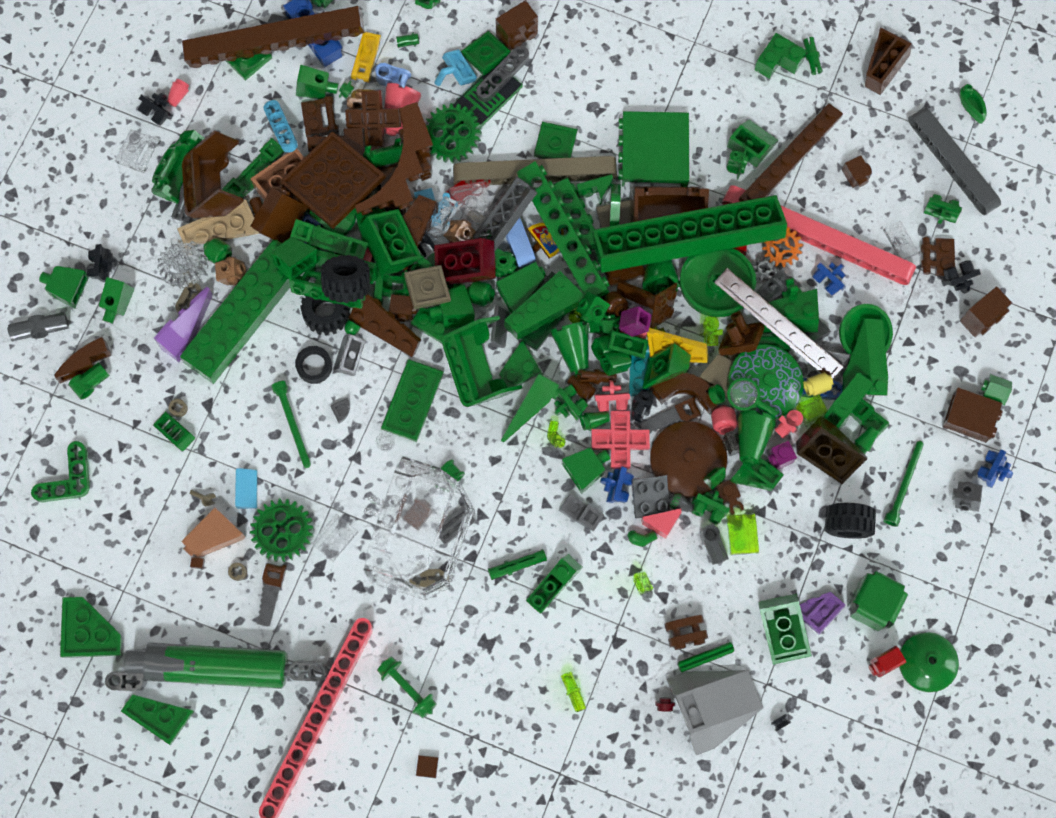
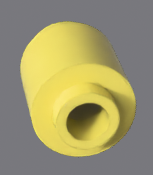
M825 372L807 378V381L803 382L804 390L808 396H816L830 391L832 385H834L831 375H827Z

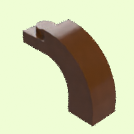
M682 373L675 378L650 387V391L661 404L675 395L687 394L695 397L709 415L718 406L711 401L707 394L710 385L702 378L693 374Z

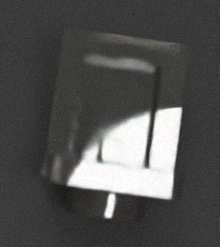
M733 431L725 433L722 440L725 451H728L729 456L739 454L738 433L734 434Z

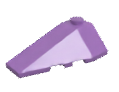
M208 287L204 288L191 300L188 309H181L178 312V318L175 321L170 319L154 337L161 350L177 362L181 361L180 355L196 337L213 296Z

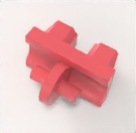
M609 380V386H602V392L609 391L610 394H594V400L597 401L599 411H609V401L616 400V410H627L630 394L614 393V391H621V385H614L613 380Z
M792 410L788 412L786 417L782 415L778 419L781 423L775 431L784 439L790 432L795 434L798 431L796 427L803 422L802 413L798 410Z

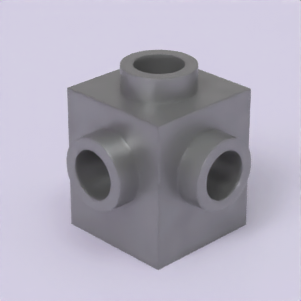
M959 482L958 488L953 489L952 500H955V508L963 511L979 512L983 485L972 482Z

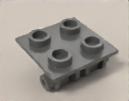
M667 475L632 479L635 519L670 511Z

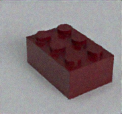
M478 238L434 245L435 266L441 265L447 285L496 279L494 241Z

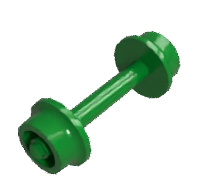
M392 656L387 660H383L377 669L381 675V680L385 681L391 676L418 704L412 711L413 714H418L422 719L428 714H433V709L437 703L433 700L432 693L423 699L398 673L397 669L402 664L401 661H396Z

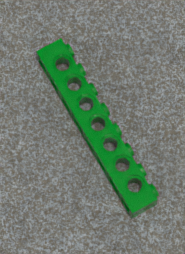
M535 161L517 171L518 177L534 187V183L537 180H542L541 186L534 187L537 194L532 202L583 294L585 295L588 291L601 298L609 293L607 287L610 284L605 276H600L598 272L600 267L597 261L591 260L589 256L592 254L587 244H582L580 239L583 236L578 228H573L571 223L574 220L569 212L565 213L562 207L565 204L560 196L556 197L554 194L556 188L551 180L547 181L545 178L547 172L543 165L539 166ZM545 196H551V200L548 203L542 202ZM560 212L557 219H551L552 213ZM562 228H569L566 235H560ZM572 243L578 244L575 251H569V246ZM581 259L587 260L584 267H578V262ZM590 275L596 276L593 283H587V278Z

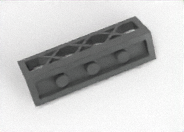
M516 176L475 232L473 238H481L480 234L483 230L491 229V236L488 240L494 241V250L496 251L536 196L537 191L535 188ZM517 183L526 187L522 194L514 195V187ZM512 199L513 206L511 209L503 210V202ZM501 214V223L492 225L491 219L493 216Z

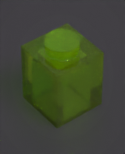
M820 394L800 402L796 407V410L803 415L804 425L817 420L820 416L824 417L828 411Z

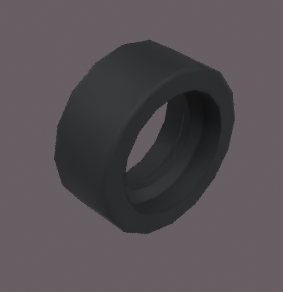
M308 346L298 353L295 367L300 378L305 382L319 384L330 376L332 361L325 349L318 346ZM310 355H319L325 361L324 370L317 375H309L303 369V362Z

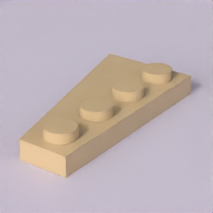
M244 200L243 203L226 216L201 218L177 228L185 247L205 244L213 238L228 240L260 234L250 227L254 216L247 200Z

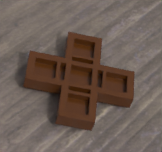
M381 89L362 90V108L345 109L346 127L364 128L365 146H384V128L401 127L399 108H382Z

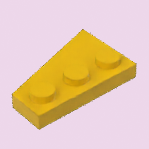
M649 328L647 336L650 357L675 343L691 355L690 362H708L706 343Z

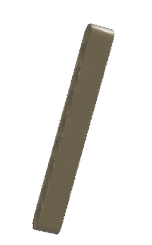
M613 156L456 163L453 165V184L456 185L462 180H465V183L468 184L472 180V184H474L479 179H483L486 184L490 180L491 183L489 185L511 184L514 178L518 176L517 171L535 161L539 166L543 165L547 172L545 178L547 181L559 182L566 178L569 181H590L612 175L613 179L617 177L616 158ZM537 180L535 183H542V180Z

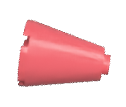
M387 83L384 108H401L415 102L418 103L421 99V93L407 86L403 88L399 87V84ZM402 121L399 128H384L386 130L385 133L390 136L399 134V130L403 129Z

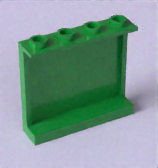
M623 111L622 118H619V129H622V135H619L618 146H622V152L618 154V163H622V169H618V180H622V187L625 186V182L680 183V187H688L689 113Z

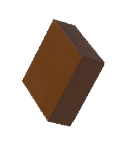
M418 755L416 776L436 778L439 758Z

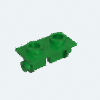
M745 148L744 152L732 151L730 153L726 168L728 172L738 174L737 180L740 173L744 174L748 162L747 148Z
M605 314L599 324L593 321L590 324L587 323L588 333H601V326L603 333H610L612 330L619 332L620 324H617V321L621 317H615V314Z

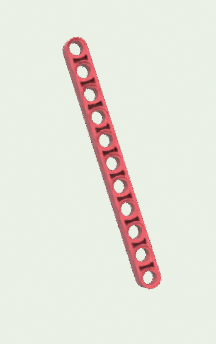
M734 185L729 186L722 204L740 202L739 198L746 190ZM781 206L787 221V227L791 228V233L797 231L795 236H801V241L899 284L908 285L916 269L913 263Z
M359 618L353 624L259 808L261 818H267L265 816V809L268 806L274 808V814L270 818L279 817L373 632V626L368 619ZM361 624H368L366 632L360 633L358 631V627ZM353 641L359 642V648L355 651L349 650V645ZM344 659L350 660V665L346 669L340 668V662ZM334 677L341 679V683L337 687L331 686V680ZM325 695L331 696V703L326 706L322 705V698ZM317 713L321 714V722L314 724L312 717ZM304 733H312L313 737L310 742L303 741ZM297 750L303 752V758L300 761H295L293 758V754ZM287 769H292L294 773L290 780L284 778V772ZM278 787H282L284 790V795L280 799L274 796V792Z

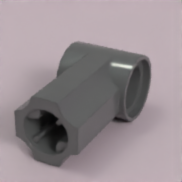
M712 524L704 527L700 533V539L706 547L712 565L728 560L729 558L721 540L718 527ZM706 530L713 531L715 535L714 539H708L706 537Z

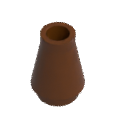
M572 375L567 381L568 385L571 384L574 387L577 395L586 401L590 400L596 392V388H594L592 383L578 382L575 375Z

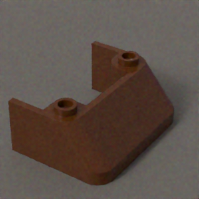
M214 130L185 155L182 161L185 214L192 218L222 217L228 215L244 202V198L221 190L220 172L229 164L228 152L239 144L238 140Z

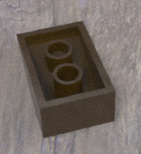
M822 416L796 441V452L800 457L841 484L868 459L842 431Z

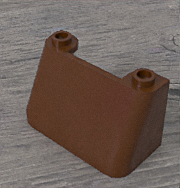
M630 186L631 222L708 208L709 189L704 187Z

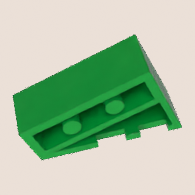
M817 289L769 302L804 333L818 332L819 309ZM766 326L763 333H773Z

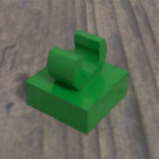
M421 255L422 259L413 264L411 270L433 267V265Z

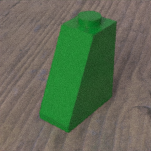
M536 262L496 282V289L511 314L530 298L545 280L546 273L542 266L538 267Z

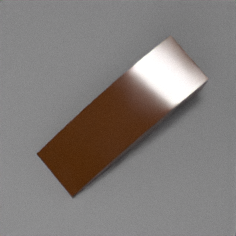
M100 337L88 343L71 355L54 374L55 379L60 384L69 381L79 374L83 375L94 366L95 362L112 356L104 338Z

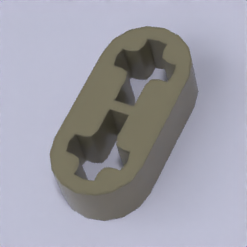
M191 282L185 286L175 305L177 312L181 310V306H186V304L188 308L190 307L191 300L202 291L199 284ZM196 288L197 294L193 293L191 296L190 290H194Z
M441 569L415 570L409 576L410 585L415 589L440 588L445 585L447 580L446 574ZM436 574L443 577L439 581L440 583H436L435 580H429V578H434ZM416 575H420V578H427V580H421L420 584L412 581L416 578Z

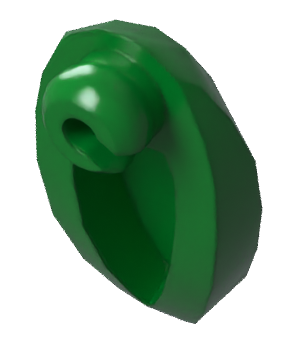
M964 85L960 90L961 103L965 110L979 124H982L987 116L985 102L982 96L973 89L972 85Z

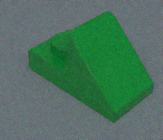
M608 175L577 184L578 198H588L596 193L601 205L611 188L613 176Z

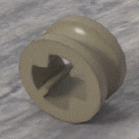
M174 399L169 404V411L175 417H182L187 413L188 406L183 400ZM179 404L180 406H183V408H180V412L174 410V408H176L175 405Z
M233 563L228 569V575L235 581H241L247 576V568L241 563ZM241 567L242 574L234 577V568L238 569Z

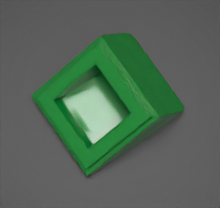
M715 467L704 477L703 480L710 489L713 490L725 479L726 469L724 467Z

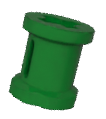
M453 459L447 461L440 468V472L445 473L451 480L450 483L452 485L460 481L465 475L463 471L456 467Z

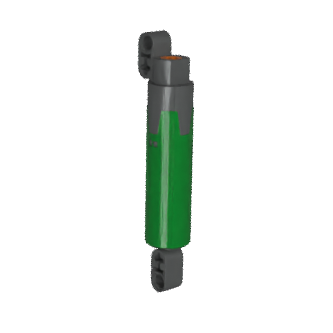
M148 643L146 650H126L124 670L109 673L105 677V685L110 690L138 691L147 685V681L282 689L286 684L287 676L296 681L317 682L327 676L328 668L326 664L315 661H296L288 664L285 650ZM299 666L300 670L308 668V672H301L297 675V672L293 671V669ZM315 666L323 670L321 677L314 675L313 668ZM114 675L120 678L119 685L113 683L112 678ZM134 678H136V680H140V684L137 685L135 682L127 683L128 680H132Z

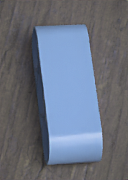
M519 218L506 235V240L512 254L516 258L518 269H521L536 262V258L522 221Z

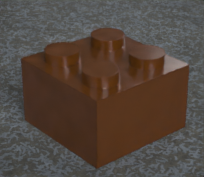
M526 0L495 18L496 37L510 51L521 46L525 41L532 40L538 34V16Z
M996 286L973 305L960 322L974 337H977L979 334L983 336L994 324H998L1010 312L1008 308L1012 302Z

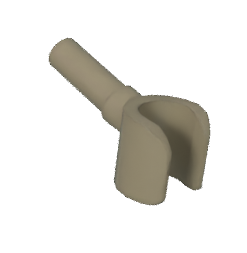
M190 490L189 494L199 498L205 507L215 504L211 500L216 498L214 493L203 495Z

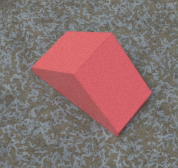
M681 508L644 516L641 520L642 525L666 539L682 513Z

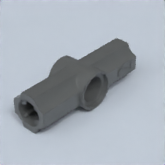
M65 312L48 316L34 315L26 321L9 324L7 330L10 340L13 342L30 337L34 339L44 338L48 336V333L68 329L69 324Z

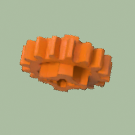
M787 227L786 238L778 241L764 242L767 246L763 247L762 250H767L764 257L770 256L769 263L776 261L775 266L778 267L782 263V266L786 267L787 262L793 265V259L799 260L797 254H803L799 247H803L804 244L799 243L802 239L801 236H795L797 231L791 233V228ZM790 237L794 240L795 247L791 245ZM785 242V246L791 250L787 249L781 252V248L775 244H783ZM771 247L775 249L776 257L773 255ZM793 253L791 257L783 260L786 254Z

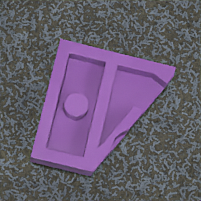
M828 592L818 598L807 600V602L800 604L804 622L820 635L845 608L846 604L833 593Z

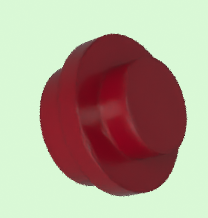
M662 697L659 698V701L655 702V706H657V711L671 712L675 702L671 701V698Z

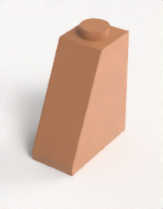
M214 508L181 542L185 545L183 549L191 557L195 554L200 558L242 541L245 536L223 514Z

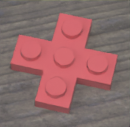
M611 411V429H592L591 449L611 450V469H620L621 466L630 469V450H649L650 432L649 430H630V411Z

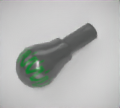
M675 493L671 495L669 505L672 509L681 508V511L692 513V503L682 494Z

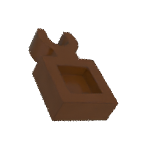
M728 480L714 488L719 491L718 497L724 500L722 505L729 504L731 516L735 514L734 506L739 507L741 512L744 510L743 504L737 501L741 495L735 483Z

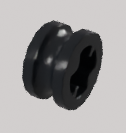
M787 714L771 722V725L775 726V731L791 723L786 718Z

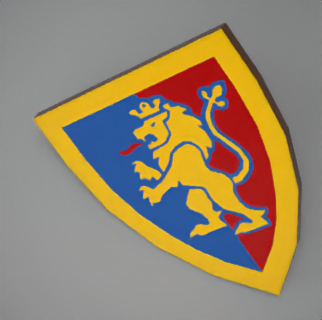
M537 223L527 228L528 232L537 242L532 246L534 253L542 249L550 259L559 252L544 223ZM563 228L560 231V235H564Z

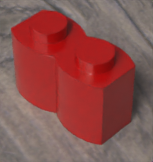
M894 646L871 659L868 667L874 676L881 678L904 665L906 659L899 648Z

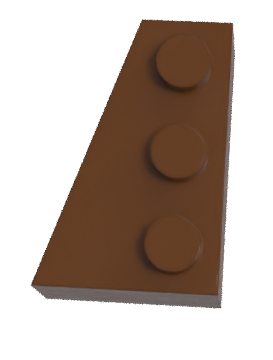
M880 27L866 74L865 87L881 95L909 58L912 43Z

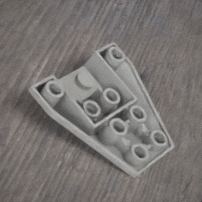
M748 670L684 672L666 679L673 698H676L690 733L689 739L696 756L715 749L763 709Z

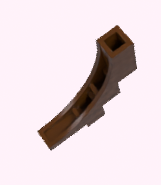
M417 102L399 108L403 125V147L397 168L380 191L369 199L355 205L357 214L361 213L363 216L372 213V209L378 206L380 209L390 206L389 202H393L394 207H399L400 210L411 206L410 203L413 202V198L406 180L413 182L420 179L423 171L416 153L419 152L420 155L430 151L429 148L433 146Z
M362 128L344 129L343 136L336 134L363 156L365 148ZM314 135L307 137L308 152H311L327 136ZM371 146L370 151H371V150H375V149H379V148H382V147ZM397 165L377 167L386 177L377 186L379 190L389 181ZM389 202L390 206L386 207V212L399 209L401 215L406 213V208L402 210L399 207L395 208L393 202Z

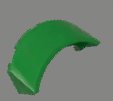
M184 131L177 142L171 144L166 150L153 174L152 182L154 186L151 192L154 195L176 204L179 203V194L183 183L182 161L188 152L205 139L197 131Z

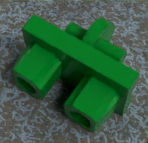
M933 194L932 198L930 197L924 214L938 218L937 224H941L943 220L956 223L962 207L959 206V201L949 200V203L942 201L940 195Z
M571 384L563 389L559 387L558 389L561 391L557 398L560 402L557 400L554 403L557 407L554 413L557 416L563 414L565 418L571 414L578 421L582 413L588 408V404L582 398L576 403L571 400L577 394Z
M717 490L713 494L705 492L704 496L698 493L691 502L694 504L692 514L702 517L706 510L711 513L708 521L715 525H718L722 518L728 514L730 508L722 505L724 500L718 497L719 491Z

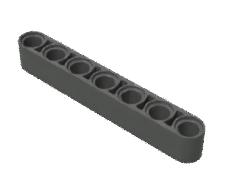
M923 107L908 117L909 124L982 215H987L1001 205V200L928 108Z

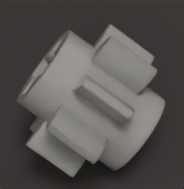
M767 258L765 261L758 259L757 266L753 265L756 277L760 283L762 280L768 281L771 278L770 276H774L776 272L772 270L774 263L770 264Z

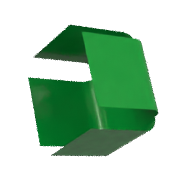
M875 571L873 574H865L861 578L848 606L851 603L859 605L857 611L850 617L878 632L887 625L888 621L891 622L888 627L890 628L894 625L908 597V594L904 591L905 585L878 571Z

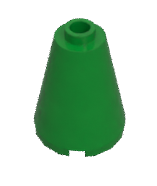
M672 260L646 264L642 283L643 290L658 294L674 283H677L676 291H678L680 281Z
M587 322L565 325L560 330H557V328L552 329L551 335L570 373L574 372L576 376L579 374V370L588 369Z
M746 410L739 413V460L745 466L752 467L759 463L776 427V419L768 413L763 412L762 415L756 414V410Z

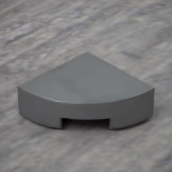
M348 398L331 405V409L339 424L349 414L350 403Z

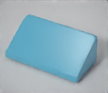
M236 468L235 506L237 509L257 508V470Z

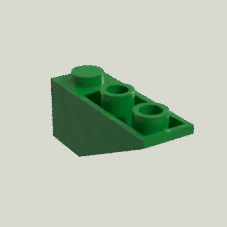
M858 372L831 405L823 418L840 430L874 385V382Z
M570 554L564 556L526 601L541 614L574 579L583 566Z

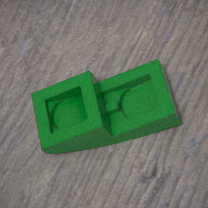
M864 399L851 415L865 430L870 425L880 432L878 436L889 426V422L876 413L874 407Z

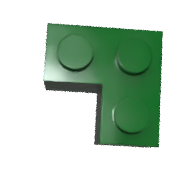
M775 33L758 58L755 71L768 79L772 77L778 66L795 74L803 63L807 50Z

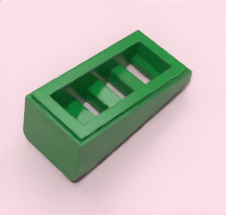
M166 411L153 424L159 432L182 452L195 440V437ZM168 420H170V422L164 427V429H162V427L164 426V424H165ZM180 430H182V431L173 439V437H174Z

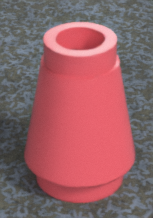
M180 79L172 82L167 102L171 106L176 107L189 92V85Z

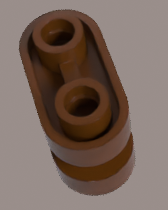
M703 615L665 623L666 632L672 631L673 638L668 639L670 647L680 650L686 648V644L694 643V646L705 644V640L708 639L707 630L701 631L699 627L700 624L705 623ZM692 627L693 633L681 635L680 629Z

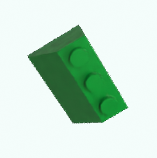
M399 209L367 216L359 226L365 242L369 243L368 248L382 276L397 273L422 259Z

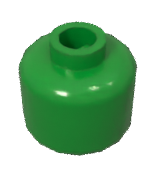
M213 238L204 244V257L214 264L225 260L227 257H232L231 246L219 238Z
M475 281L466 289L472 305L486 307L494 300L495 290L490 283Z

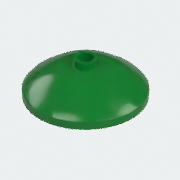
M860 304L848 310L843 316L839 327V337L844 350L848 354L853 352L862 321L866 318L883 320L885 348L887 351L892 342L893 327L886 312L872 304Z
M924 632L912 636L903 644L900 651L906 659V663L900 666L899 669L903 678L910 686L919 691L931 693L947 688L954 681L959 669V659L955 648L946 638L936 633ZM930 657L934 658V664L929 662Z

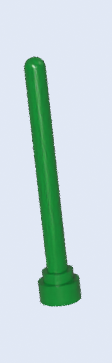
M278 381L271 385L273 393L279 396L302 464L305 468H309L311 463L286 395L288 389L286 381Z
M923 441L916 442L892 510H889L884 517L883 522L890 526L898 527L900 523L899 511L923 449Z

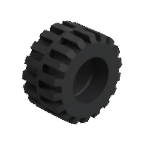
M338 255V257H332L331 260H326L325 264L321 266V284L324 295L329 297L330 300H336L339 303L356 302L358 299H363L364 296H367L368 291H370V269L368 263L362 258L359 259L357 256Z
M308 296L302 298L300 309L305 324L311 331H316L319 335L324 332L325 336L329 335V332L336 334V330L339 329L341 331L343 324H346L347 318L350 317L349 306L333 303L336 305V309L330 316H317L315 314L316 308L320 304L329 301L314 299Z
M835 503L826 507V533L835 537L849 539L868 538L875 535L876 509L859 503Z

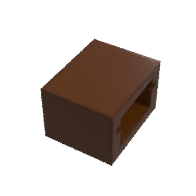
M191 557L190 567L204 569L205 559Z

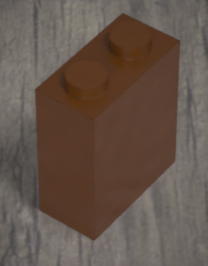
M272 187L250 227L264 236L283 243L290 238L296 219L301 221L307 207L296 197L290 196V192L281 187L279 190Z
M957 388L952 395L942 427L987 443L996 435L997 427L995 425L1001 419L1003 410H1000L1002 403Z

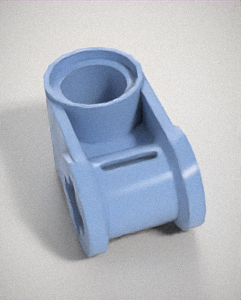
M380 63L375 69L376 81L383 86H387V83L399 84V87L405 88L407 80L411 78V73L408 70L387 63ZM383 72L387 73L386 76H381L380 74Z

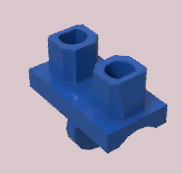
M820 262L817 265L818 269L812 277L819 284L828 277L832 282L825 290L832 296L840 290L843 291L846 286L836 276L838 275L842 279L846 276L842 272L844 265L840 264L837 267L832 262L829 265L833 270L831 273Z
M1001 449L999 453L989 450L985 461L992 464L991 469L981 466L977 473L978 478L986 481L987 486L993 488L997 478L1003 482L1005 477L1012 478L1013 472L1010 470L1011 464L1006 462V451Z
M621 466L620 469H614V473L608 472L607 478H601L600 483L605 485L604 491L608 492L606 502L625 503L628 501L629 492L623 491L622 486L623 484L630 486L634 475L626 472L627 468Z

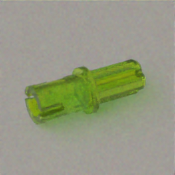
M573 672L561 675L560 677L567 691L566 696H569L575 712L585 710L586 706L580 694L581 688H578Z

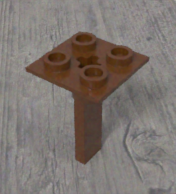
M624 281L618 282V293L628 300L653 310L650 328H655L674 314L673 306L677 296V283L656 295Z

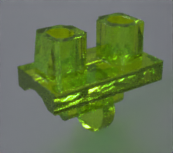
M707 316L702 323L705 330H700V336H704V343L707 346H718V335H723V329L717 330L719 328V320L716 317Z

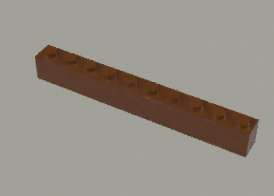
M359 6L182 40L184 61L190 68H200L202 65H215L226 60L235 61L241 57L251 58L257 54H270L272 51L277 50L286 51L292 47L301 48L308 44H322L328 40L337 41L348 36L357 37L360 34H364L365 29L362 12Z

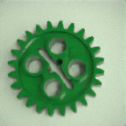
M450 103L449 108L443 104V110L437 107L436 114L430 113L432 119L426 118L429 123L426 127L433 144L429 148L431 150L430 154L432 156L436 155L437 160L443 157L445 163L450 159L452 164L455 158L459 162H461L462 156L468 159L467 153L474 154L472 148H478L475 142L481 141L477 136L482 134L481 130H478L481 124L475 123L478 120L477 116H473L472 110L468 112L466 106L461 110L460 104H457L456 108H454L452 103ZM451 117H456V121L453 124H448ZM464 129L469 130L466 136H461V132ZM439 130H443V135L436 137V133ZM455 142V148L449 150V144Z
M278 499V504L271 500L270 507L263 504L265 510L258 509L257 511L260 516H253L256 523H250V526L255 528V530L250 531L251 535L256 536L251 539L253 543H257L255 549H261L260 554L262 556L267 553L266 558L268 560L274 556L275 562L279 560V557H281L283 562L286 561L288 556L293 561L294 554L300 557V550L307 551L304 545H311L308 538L314 537L309 532L314 529V526L308 525L313 520L312 518H306L309 512H303L304 507L302 505L297 508L296 501L290 505L289 499L285 501V504H283L281 499ZM280 513H285V519L282 521H278L277 515ZM294 525L301 526L298 533L291 532ZM281 527L282 529H285L286 532H279L278 529ZM266 528H273L271 535L265 536L263 534ZM281 540L288 541L287 546L284 548H279L278 543Z

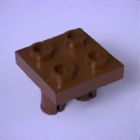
M741 311L733 313L731 315L733 322L727 325L725 335L718 349L721 356L756 350L765 329L764 324L761 322L746 324Z

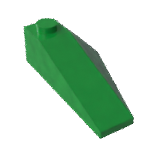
M864 318L856 338V345L849 357L848 367L845 368L843 373L842 392L855 375L860 372L874 382V385L866 395L887 396L888 368L883 320Z
M540 372L501 441L505 442L545 407L552 398L556 400L561 391L558 389L560 384Z

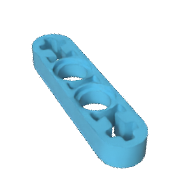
M268 101L263 108L276 138L284 152H293L298 147V142L278 101ZM282 118L281 121L274 123L275 120ZM287 130L285 133L279 134L281 131Z

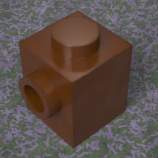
M860 155L845 162L842 172L851 187L854 188L856 186L862 187L869 182L872 169Z
M391 295L389 311L395 315V319L400 322L413 320V314H417V309H413L410 296Z

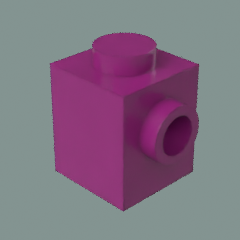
M639 306L621 312L619 329L631 337L648 332L651 314Z
M789 440L772 447L768 453L771 465L777 470L793 464L797 459Z

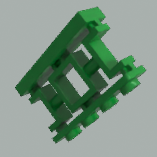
M317 250V263L306 270L303 276H298L292 281L289 280L291 292L297 295H304L362 309V301L366 299L364 296L363 299H358L356 302L339 303L336 300H330L329 297L324 295L322 292L321 272H316L315 269H321L326 260L338 257V254ZM365 261L370 269V284H373L378 278L377 264ZM310 278L316 279L315 283L309 282Z

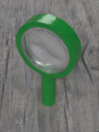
M739 378L730 384L727 391V399L733 408L746 411L756 406L774 418L779 412L760 400V389L755 381L749 378Z

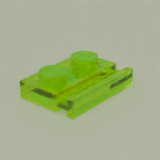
M728 515L726 519L730 555L758 554L759 543L756 515Z

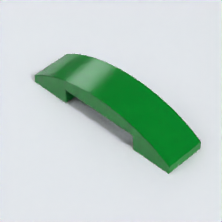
M271 138L259 150L260 154L236 179L233 177L221 190L241 198L245 197L254 189L251 178L277 161L284 154L280 144Z
M297 219L290 238H295L304 243L343 256H357L359 259H364L369 244L368 242L347 237Z

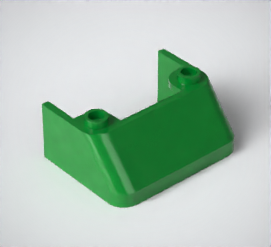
M499 316L477 319L444 335L442 339V346L460 401L465 407L482 404L523 389L522 385L507 388L505 381L500 378L493 380L482 348V344L486 343L490 336L487 325L500 320Z

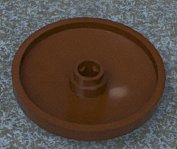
M693 421L678 422L665 428L655 439L650 452V467L654 477L667 475L669 493H679L685 498H694L698 493L704 495L705 492L712 491L703 479L715 467L727 468V451L722 439L710 427Z

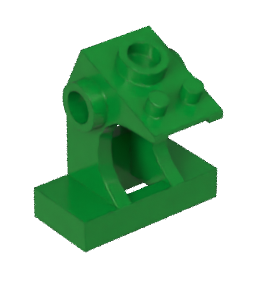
M377 267L378 278L375 282L374 299L381 302L380 305L383 306L384 297H391V295L410 296L404 272L402 276H382ZM392 284H403V289L392 290Z

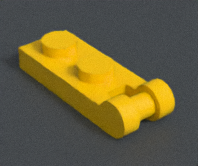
M368 32L362 34L351 79H361L364 82L370 83L381 35ZM360 68L366 69L365 73L359 72Z

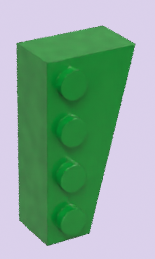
M559 271L504 320V327L519 340L538 330L539 327L570 313L571 310L578 307L579 302L585 295Z

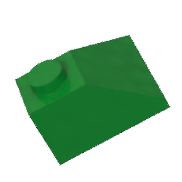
M673 343L648 358L642 387L647 389L685 373L690 367L691 355Z

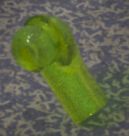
M550 421L547 439L554 447L562 448L565 446L566 441L557 433L559 422Z

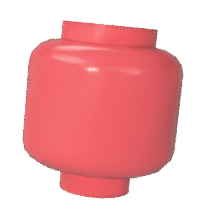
M720 405L712 411L713 429L722 435L732 433L737 427L735 410L727 405Z

